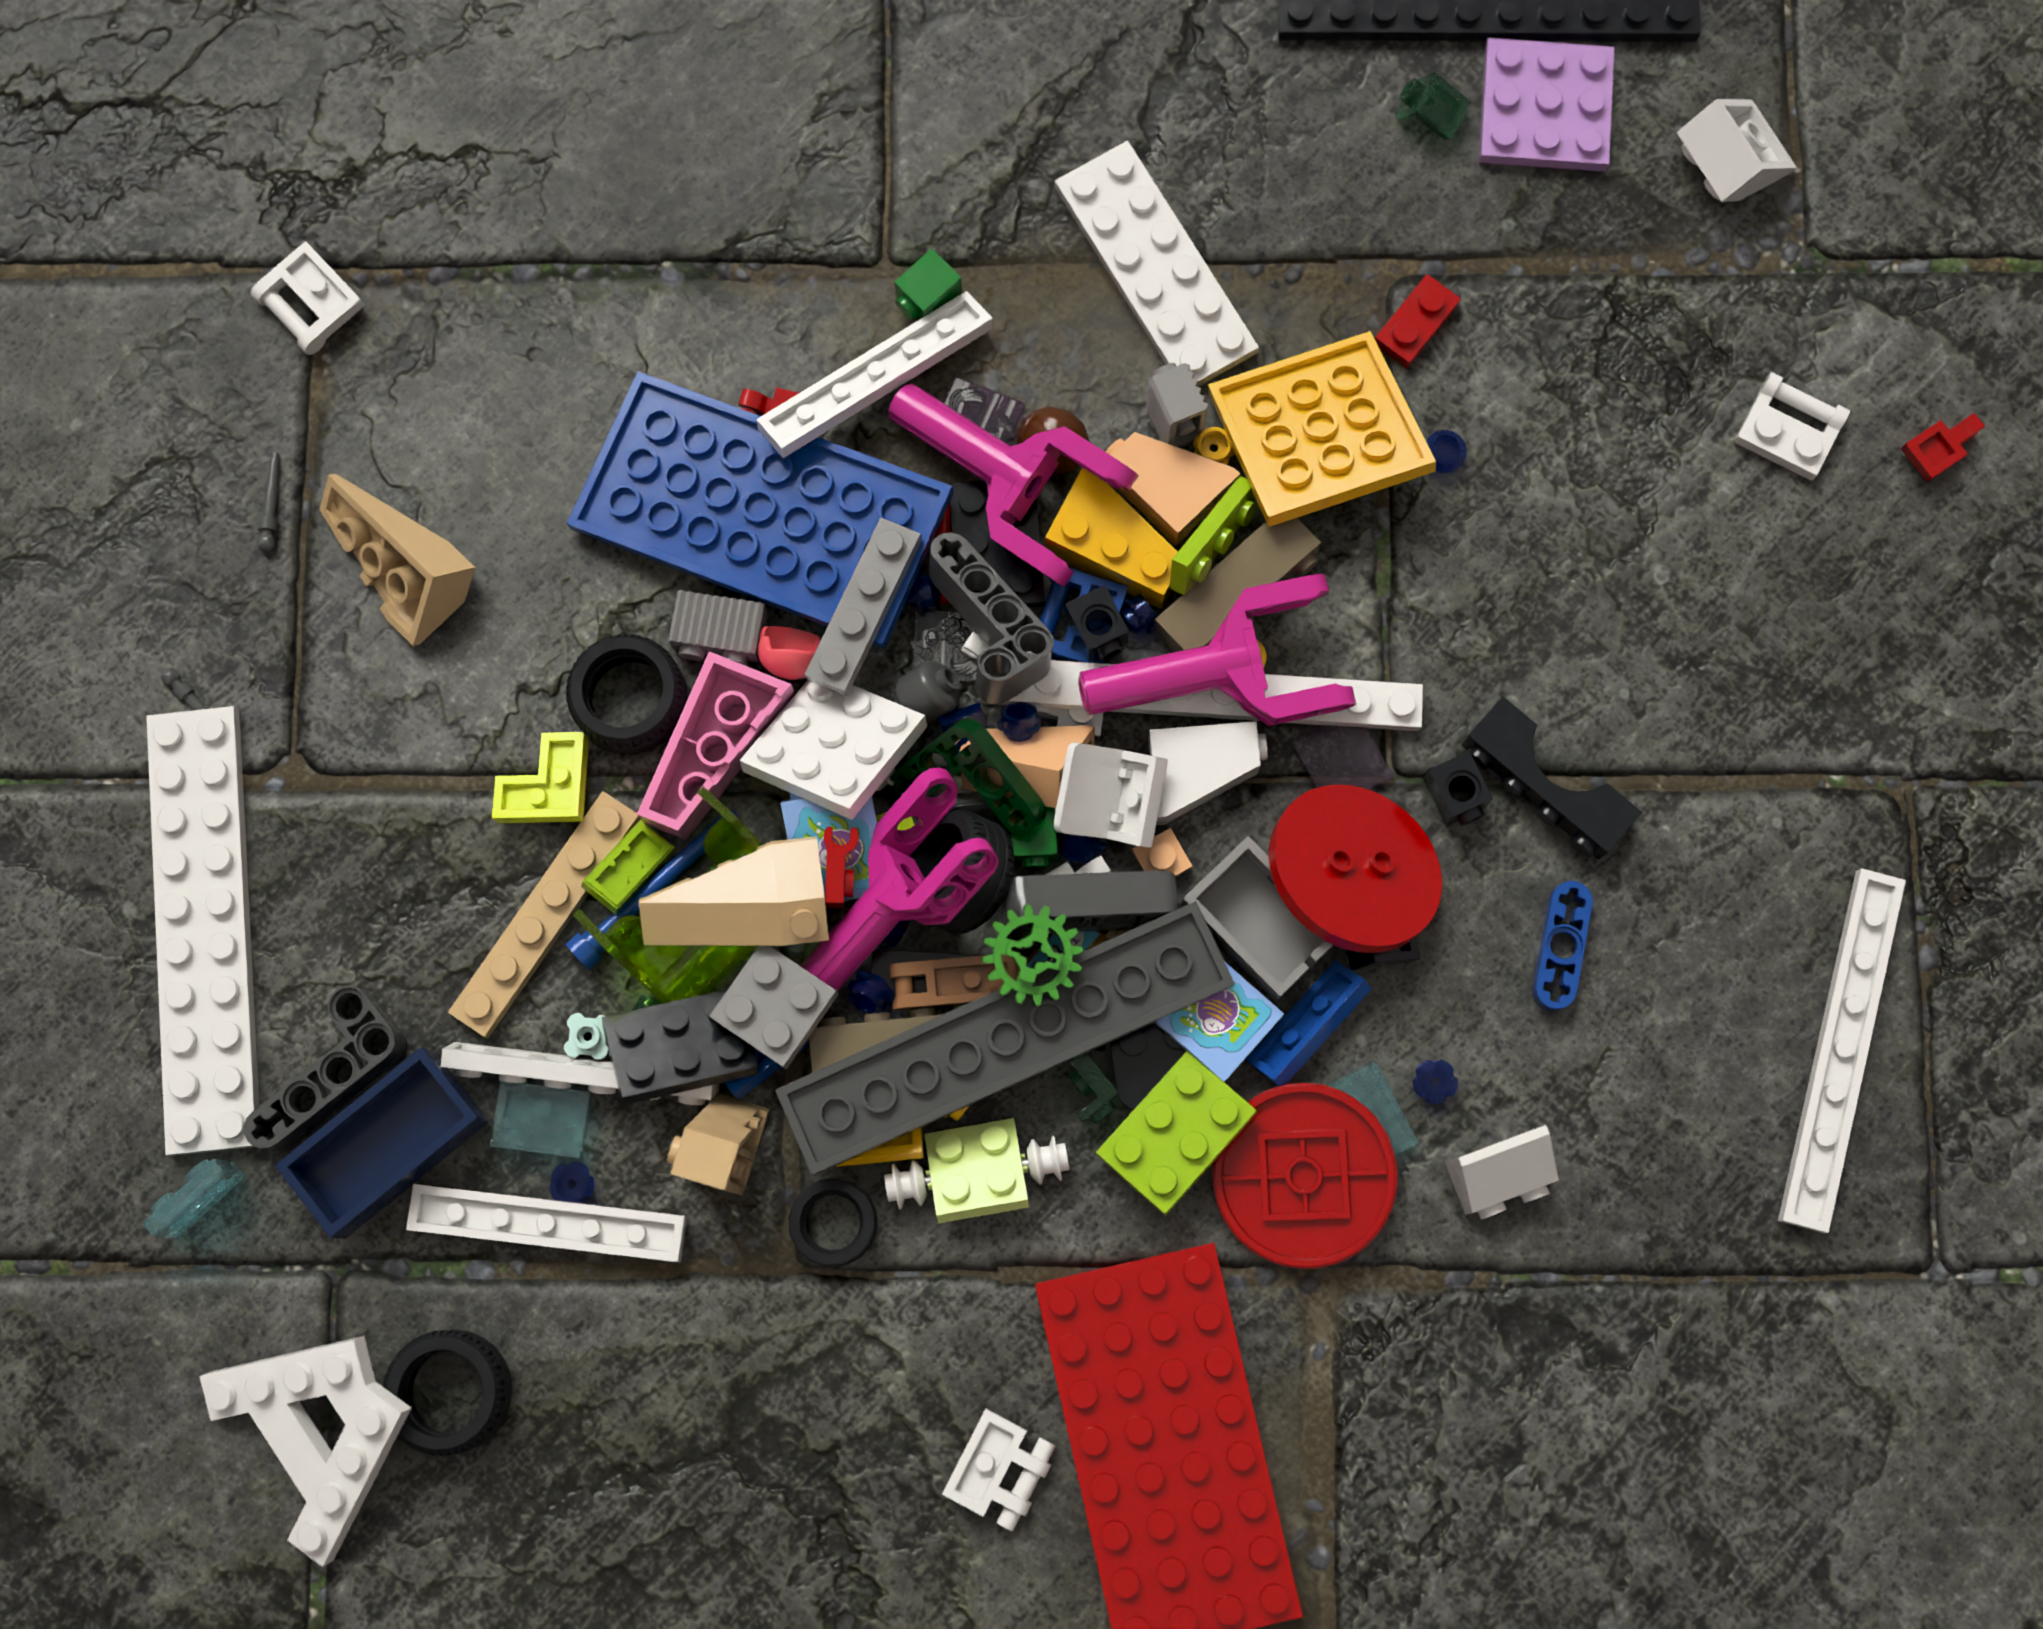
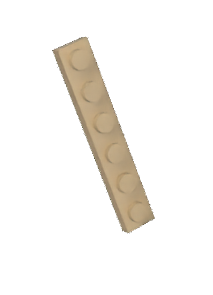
M604 791L601 792L583 818V822H580L448 1011L449 1014L487 1039L490 1037L589 893L581 887L582 881L641 820L636 812Z

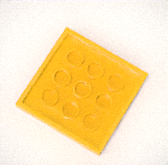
M1371 331L1208 384L1209 397L1224 430L1227 432L1233 450L1268 527L1436 471V460Z

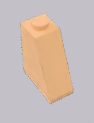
M1136 432L1125 441L1119 438L1106 451V453L1139 475L1129 491L1124 488L1117 489L1176 546L1207 517L1240 476V473L1231 466Z
M1087 725L986 729L1040 796L1045 806L1056 808L1068 746L1072 742L1095 745V727ZM968 741L966 744H963L959 751L963 750L966 746L971 744L970 741ZM987 768L986 771L989 779L994 784L1003 786L1001 775L995 769ZM961 772L962 789L977 792ZM1011 791L1006 794L1007 798L1013 795Z

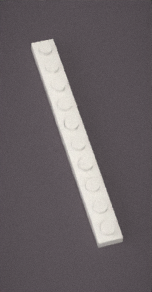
M1051 660L1049 672L1042 680L1001 705L1084 710L1078 685L1079 672L1115 664ZM990 674V676H993V677H996V678H997V677H1004L1003 675H1000V674ZM1265 674L1268 689L1265 692L1266 698L1335 683L1353 687L1357 703L1354 707L1286 723L1419 731L1422 728L1423 684ZM1219 689L1110 711L1260 721L1244 711L1236 700ZM979 698V703L990 704Z

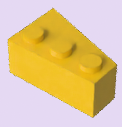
M1082 467L1045 537V547L1066 563L1090 575L1128 586L1127 593L1162 610L1172 591L1170 589L1172 559L1178 551L1108 483Z

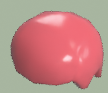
M765 626L760 631L757 655L762 666L774 676L791 681L806 678L804 674L822 637L790 627Z

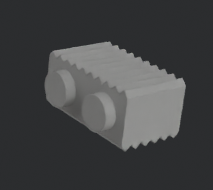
M1169 363L1156 369L1152 373V377L1148 379L1146 409L1161 442L1181 448L1193 443L1195 436H1199L1204 431L1208 403L1204 402L1205 396L1200 394L1201 388L1197 387L1198 380L1193 379L1194 373L1190 371V365L1183 363L1177 366L1175 363Z
M678 590L668 641L673 650L679 651V657L688 660L703 661L705 655H708L710 651L747 666L748 661L760 663L757 647L761 628L767 626L769 613L762 602Z

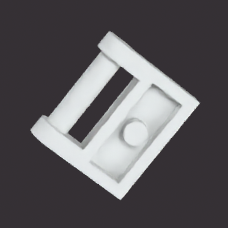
M306 241L253 286L250 293L259 305H266L298 339L297 345L307 355L318 352L330 335L365 306L362 300ZM286 284L319 318L310 327L279 295L280 289Z
M1770 372L1747 414L1734 443L1813 481L1818 475L1839 431L1847 420L1850 410L1839 404L1836 408L1782 382V376ZM1772 398H1775L1826 423L1821 432L1768 405Z

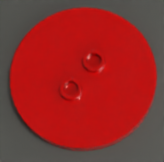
M1353 785L1321 786L1296 798L1283 812L1273 828L1269 843V866L1275 887L1282 901L1295 918L1308 930L1326 942L1347 950L1363 953L1391 951L1413 940L1434 917L1442 893V874L1437 854L1428 836L1414 818L1385 796Z
M1285 1084L1266 1090L1249 1100L1248 1103L1257 1110V1114L1213 1162L1214 1193L1220 1212L1228 1227L1251 1251L1266 1260L1286 1267L1300 1269L1322 1268L1340 1263L1356 1255L1374 1240L1382 1230L1393 1209L1397 1194V1159L1391 1140L1381 1122L1358 1099L1337 1088L1322 1084Z

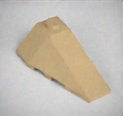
M336 473L328 475L319 509L344 551H353L360 562L363 571L359 576L366 587L374 585L384 602L380 610L386 620L412 646L420 645L465 602L475 566L444 538Z
M817 836L770 841L757 847V851L734 861L732 859L718 864V868L694 879L686 878L639 899L644 945L785 946L829 940Z

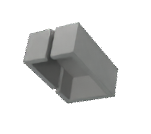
M1247 836L1183 898L1181 907L1195 901L1197 902L1215 942L1276 1003L1305 975L1309 967L1312 968L1334 945L1308 930L1289 911L1282 901L1275 884L1273 885L1268 880L1271 876L1269 856Z

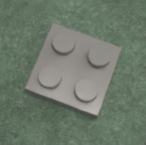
M758 946L709 1017L787 1070L839 993L771 946Z

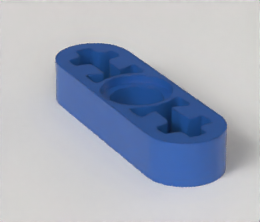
M1577 881L1561 883L1551 892L1548 898L1532 986L1535 1002L1541 1008L1548 1011H1559L1569 1006L1577 994L1593 905L1591 892L1584 884ZM1569 891L1574 893L1575 901L1581 902V907H1577L1572 911L1569 924L1578 923V929L1567 924L1554 925V919L1559 922L1565 919L1566 905L1559 903V898H1564ZM1566 934L1573 940L1575 949L1571 957L1559 958L1553 954L1550 948V941L1554 935ZM1546 963L1560 968L1571 967L1570 973L1565 970L1560 973L1558 984L1560 988L1566 989V995L1557 997L1555 1002L1550 1000V992L1543 990V985L1551 983L1555 975V969H1546Z

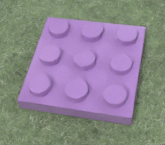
M1488 38L1484 57L1479 163L1606 172L1610 156L1614 47Z

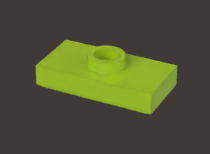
M640 820L582 881L581 887L616 915L673 854L675 847Z

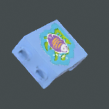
M789 793L790 799H785L780 803L787 839L817 836L824 897L827 850L824 845L826 827L833 828L832 839L837 845L847 844L850 840V829H857L859 835L857 847L845 858V869L854 870L853 897H844V901L860 898L869 888L868 853L875 825L877 824L873 797H870L853 820Z
M1226 962L1225 964L1235 983L1234 987L1154 1022L1223 1082L1231 1076L1284 1015L1280 1009Z

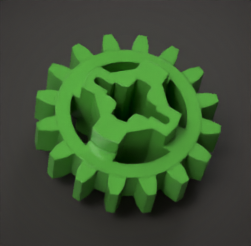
M1026 904L1023 907V916L1018 917L1012 909L1007 910L1006 916L1009 922L1006 925L997 921L991 924L998 933L996 939L984 938L983 943L993 948L992 954L982 957V962L994 964L995 969L987 975L988 980L992 981L1000 978L1003 981L998 991L1001 995H1005L1011 989L1016 990V1003L1021 1004L1026 994H1031L1034 1004L1041 1005L1042 993L1045 992L1053 1000L1058 999L1059 994L1056 987L1059 984L1069 988L1074 985L1071 979L1067 977L1069 970L1081 971L1082 966L1072 961L1073 955L1083 952V947L1071 945L1070 939L1078 934L1077 929L1065 931L1062 928L1066 920L1064 914H1060L1054 920L1050 919L1049 906H1043L1039 915H1034L1031 905ZM1032 923L1029 933L1025 937L1017 941L1006 938L1018 926ZM1049 928L1059 938L1063 955L1053 952L1047 940ZM1033 941L1039 943L1038 951L1044 953V956L1052 958L1053 961H1035L1032 964V968L1026 967L1027 959L1020 956V953L1012 951L1011 948H1030ZM1001 954L1012 957L1018 968L1016 980H1013L1007 974L1002 963ZM1048 968L1058 971L1048 982L1033 986L1037 974Z

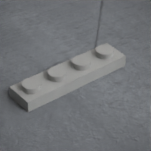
M880 517L804 674L807 680L848 696L923 540L920 533Z

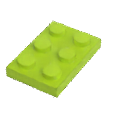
M1186 1051L1096 1151V1155L1166 1217L1257 1114V1110L1189 1051Z

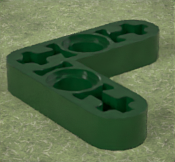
M972 718L959 720L900 766L892 775L891 780L894 782L892 788L900 798L912 784L910 779L918 772L922 774L931 768H939L935 765L932 758V752L938 753L947 762V771L951 774L952 778L962 772L1004 826L1011 832L1023 836L1030 834L1046 817L1045 804L986 728L979 721ZM966 737L971 744L959 751L955 744ZM987 768L995 769L1001 775L1003 786H998L989 779L986 771ZM937 784L931 787L928 790L926 797H928L930 794H932L934 791H936L944 784ZM1011 791L1013 795L1008 799L1006 794ZM1024 809L1027 815L1023 816L1019 810Z

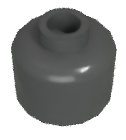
M934 660L923 661L897 681L895 703L924 714L927 725H932L954 711L959 705L961 696L959 689L960 679L949 666H944Z

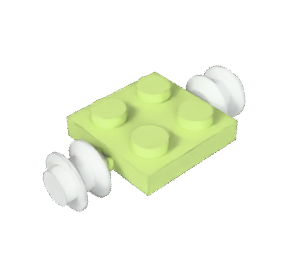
M1011 1118L926 1133L924 1135L930 1169L926 1171L927 1177L924 1175L923 1168L915 1160H912L908 1171L900 1172L896 1165L892 1164V1173L884 1175L888 1201H897L899 1210L902 1209L904 1200L914 1198L919 1206H922L927 1197L926 1186H928L929 1190H933L936 1217L939 1224L1029 1208L1024 1173H1028L1027 1168H1030L1031 1177L1041 1185L1044 1175L1054 1173L1059 1181H1062L1061 1171L1069 1170L1065 1143L1056 1144L1054 1135L1051 1137L1049 1146L1039 1147L1037 1142L1032 1139L1026 1149L1028 1159H1026L1025 1153L1020 1154L1015 1120Z

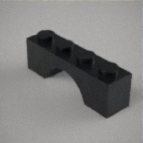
M1502 696L1470 732L1462 746L1467 749V752L1470 751L1479 768L1483 770L1490 768L1502 778L1500 784L1508 793L1518 799L1524 797L1536 807V815L1545 824L1552 828L1559 826L1571 836L1569 841L1577 851L1587 857L1593 855L1598 860L1610 851L1642 812L1608 783L1588 791H1571L1552 783L1541 772L1534 757L1533 738L1537 724Z

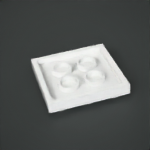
M807 680L739 761L744 773L853 820L927 728L926 717L924 714L854 685L848 696H845Z

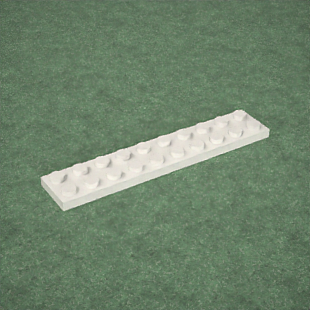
M229 706L147 715L165 1155L178 1156L251 1148L254 1146L247 1141L244 1135V1124L246 1118L259 1107L240 712L236 707Z

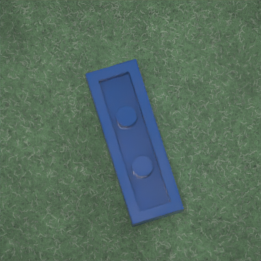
M1335 960L1249 1055L1246 1061L1254 1070L1276 1086L1287 1084L1372 988L1364 978Z

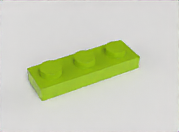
M1242 476L1237 478L1173 557L1170 589L1185 596L1195 582H1203L1210 571L1215 557L1219 553L1223 555L1227 552L1232 544L1235 532L1241 525L1246 527L1255 514L1257 504L1253 502L1254 494L1246 478Z

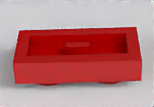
M1426 274L1376 335L1375 341L1378 347L1401 365L1408 368L1458 307L1461 298Z

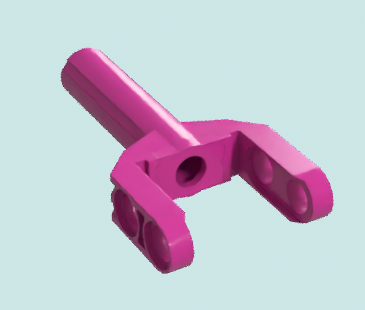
M912 383L904 385L896 393L888 410V417L892 422L987 483L988 500L986 513L990 538L1064 588L1074 574L1068 568L1067 563L1013 526L1016 520H1022L1034 500L1041 493L1046 482L1059 464L1057 461L1059 455L1066 456L1116 489L1124 488L1129 491L1139 477L1131 468L1065 426L1036 433L1023 443L1010 446Z
M1325 574L1308 575L1245 588L1207 646L1079 672L1078 685L1084 710L1088 715L1213 689H1219L1236 700L1244 711L1268 726L1334 713L1354 707L1357 703L1353 687L1342 686L1336 683L1266 698L1265 692L1268 689L1261 654L1252 619L1247 620V618L1305 607L1313 600L1329 594V588Z
M931 768L924 771L875 825L868 853L869 888L828 933L829 940L821 941L800 965L836 991L840 989L899 921L916 920L926 926L948 924L997 869V855L991 844L982 838H971L955 844L926 878L922 875L915 860L909 857L955 805L958 788L951 774L946 769ZM937 784L947 785V788L940 796L935 798L926 797L931 787ZM918 817L917 823L912 828L907 830L897 829L899 823L905 818ZM976 852L985 853V856L979 863L972 866L964 865L965 860L971 854ZM951 885L955 886L953 893L948 897L935 899L936 892L941 888Z

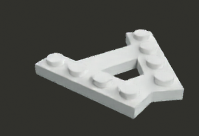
M360 1336L223 1368L201 1375L200 1380L210 1421L249 1413L305 1499L306 1504L287 1541L322 1567L334 1561L411 1410L409 1405L375 1381L365 1337ZM324 1395L327 1396L345 1424L333 1451H331L299 1401Z

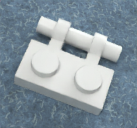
M986 1408L942 1495L983 1517L991 1501H996L1004 1506L996 1523L1013 1531L1020 1516L1027 1515L1032 1505L1028 1500L1040 1477H1046L1051 1467L1048 1461L1056 1445L1039 1437L1032 1453L1019 1448L1027 1430ZM1011 1461L1024 1467L1012 1492L999 1486Z

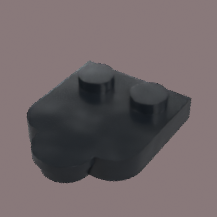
M1155 1023L1110 1042L1116 1089L1121 1103L1133 1111L1186 1052L1185 1049Z

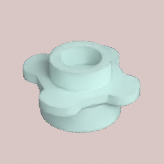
M575 1013L568 1018L567 1026L570 1028L569 1040L564 1045L565 1053L568 1056L577 1058L579 1055L592 1056L596 1060H601L608 1055L609 1050L602 1027V1017L604 1015H599L597 1018H585L582 1014ZM587 1032L592 1034V1038L589 1041L584 1039V1035Z

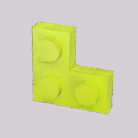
M583 732L541 733L538 775L495 776L492 819L497 823L583 822L589 738Z

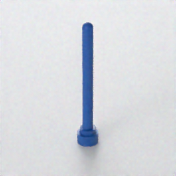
M733 810L723 812L648 880L616 915L612 913L592 932L587 930L582 935L577 933L565 944L567 948L588 970H591L603 959L600 954L606 950L604 945L640 913L639 899L670 886L738 823V814Z

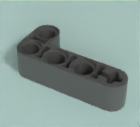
M956 533L938 535L930 546L929 578L933 585L989 646L980 654L977 662L975 689L979 698L990 704L1005 703L1042 680L1048 674L1054 646L1053 636L1048 628L964 537ZM973 590H978V591H981L982 593H975V592H972V591H973ZM998 621H1008L1010 623L1003 624ZM1026 651L1037 652L1038 654L1031 655L1026 653ZM990 674H1000V675H1003L1004 677H997V678H996V677L990 676Z
M1162 870L1018 876L1011 880L1008 892L997 910V919L999 923L1006 925L1009 922L1006 916L1007 910L1012 909L1018 917L1023 916L1024 905L1030 904L1034 915H1039L1043 906L1050 907L1049 918L1052 920L1060 914H1064L1066 920L1062 928L1065 931L1074 928L1078 932L1135 929L1180 908L1176 878L1174 873ZM1032 923L1018 926L1006 938L1017 941L1028 935ZM1033 941L1030 948L1022 947L1020 949L1012 947L1011 949L1012 951H1025L1038 946L1039 943Z
M343 986L335 990L330 996L328 1013L346 1039L261 1104L246 1118L244 1135L252 1146L271 1151H282L289 1148L404 1056L406 1050L404 1034L377 998L371 993L357 987ZM359 997L362 1001L361 1013L356 1018L349 1020L346 1015V1007L352 999ZM386 1032L389 1037L388 1048L383 1053L376 1055L372 1049L373 1040L378 1034ZM349 1060L352 1065V1075L348 1081L340 1084L336 1078L337 1068L341 1063ZM312 1089L316 1095V1102L311 1110L304 1113L300 1107V1099L305 1091ZM290 1116L295 1120V1122L286 1119ZM269 1121L278 1122L272 1128L275 1134L273 1138L265 1136L270 1131Z

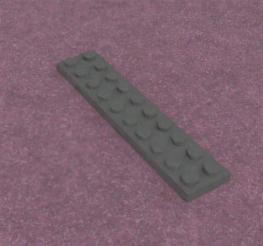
M1197 902L1190 903L1073 956L1072 961L1082 966L1081 971L1069 970L1067 977L1071 979L1074 985L1069 988L1059 984L1056 987L1059 998L1053 1000L1045 992L1042 993L1041 1005H1035L1031 994H1026L1025 999L1020 1004L1015 1002L1016 990L1011 989L1005 995H1001L998 992L999 990H996L776 1089L777 1096L811 1175L815 1176L1234 987L1235 983ZM1048 968L1037 974L1033 986L1048 982L1058 971Z

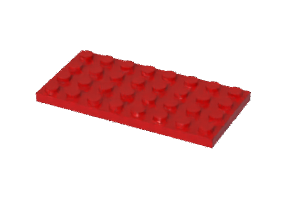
M1205 1244L1036 1283L1035 1288L1111 1629H1255L1302 1618L1301 1606L1215 1244Z

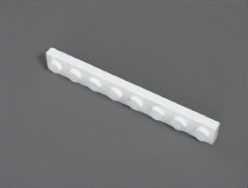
M1862 868L1855 873L1778 1221L1820 1233H1829L1906 880Z

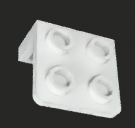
M1072 742L1067 748L1058 802L1055 809V831L1064 834L1105 838L1152 848L1168 759L1126 750Z

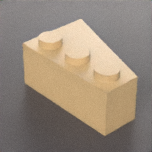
M719 1093L685 1127L682 1137L675 1136L667 1158V1163L673 1165L670 1174L743 1196L770 1108Z

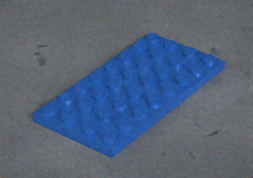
M638 371L566 523L568 527L578 533L828 627L881 517L920 533L923 539L873 642V645L885 649L954 494L953 487L819 437L782 458L759 432L756 419L761 416Z

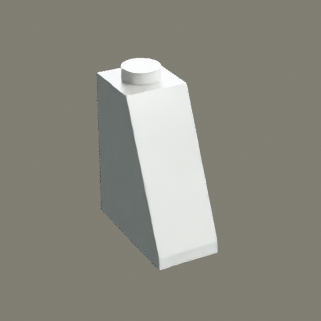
M1257 721L1149 730V755L1168 759L1156 826L1165 825L1258 774L1261 766L1260 761L1267 760L1268 754L1266 735L1258 734Z

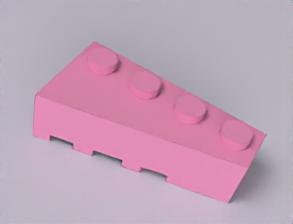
M709 651L637 812V815L644 823L687 840L741 770L739 760L795 696L792 685Z

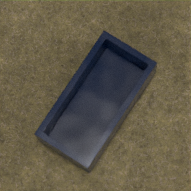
M420 1047L278 1162L275 1167L330 1238L346 1239L490 1121L448 1068L441 1067V1059L436 1052Z

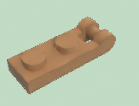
M1001 954L1002 963L1007 974L1013 980H1016L1017 968L1012 957ZM986 955L902 962L889 965L890 979L895 980L896 995L892 996L893 1011L967 1004L999 990L1003 981L1000 978L992 981L988 980L987 975L995 968L994 964L982 962V957ZM926 976L927 992L914 993L913 978Z

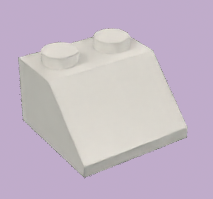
M1716 99L1676 132L1684 143L1681 146L1684 155L1691 163L1699 166L1706 177L1704 180L1705 187L1714 198L1721 200V202L1740 201L1797 169L1753 100Z
M1546 1125L1445 1162L1465 1215L1478 1211L1480 1219L1507 1210L1504 1201L1519 1195L1523 1203L1548 1195L1550 1193L1546 1185L1559 1181L1550 1133Z

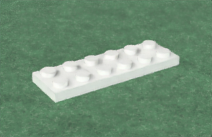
M1128 140L1055 180L1056 191L1165 365L1169 363H1175L1177 366L1183 363L1189 364L1190 371L1194 373L1193 379L1198 380L1197 387L1258 354L1259 346Z

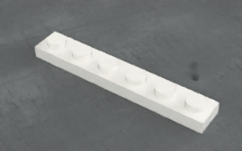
M966 291L756 419L758 430L782 458H785L992 330L993 318Z
M454 1042L442 1049L441 1067L455 1069L454 1074L461 1077L477 1078L482 1076V1072L499 1074V1080L508 1083H525L527 1078L543 1079L544 1086L550 1088L566 1089L571 1088V1083L589 1085L588 1091L598 1094H614L616 1089H618L612 1062L608 1060L583 1057L572 1058L567 1055ZM719 1084L671 1095L678 1096V1102L682 1104L704 1105L705 1100H712L719 1092Z
M413 1184L406 1230L681 1262L687 1216Z

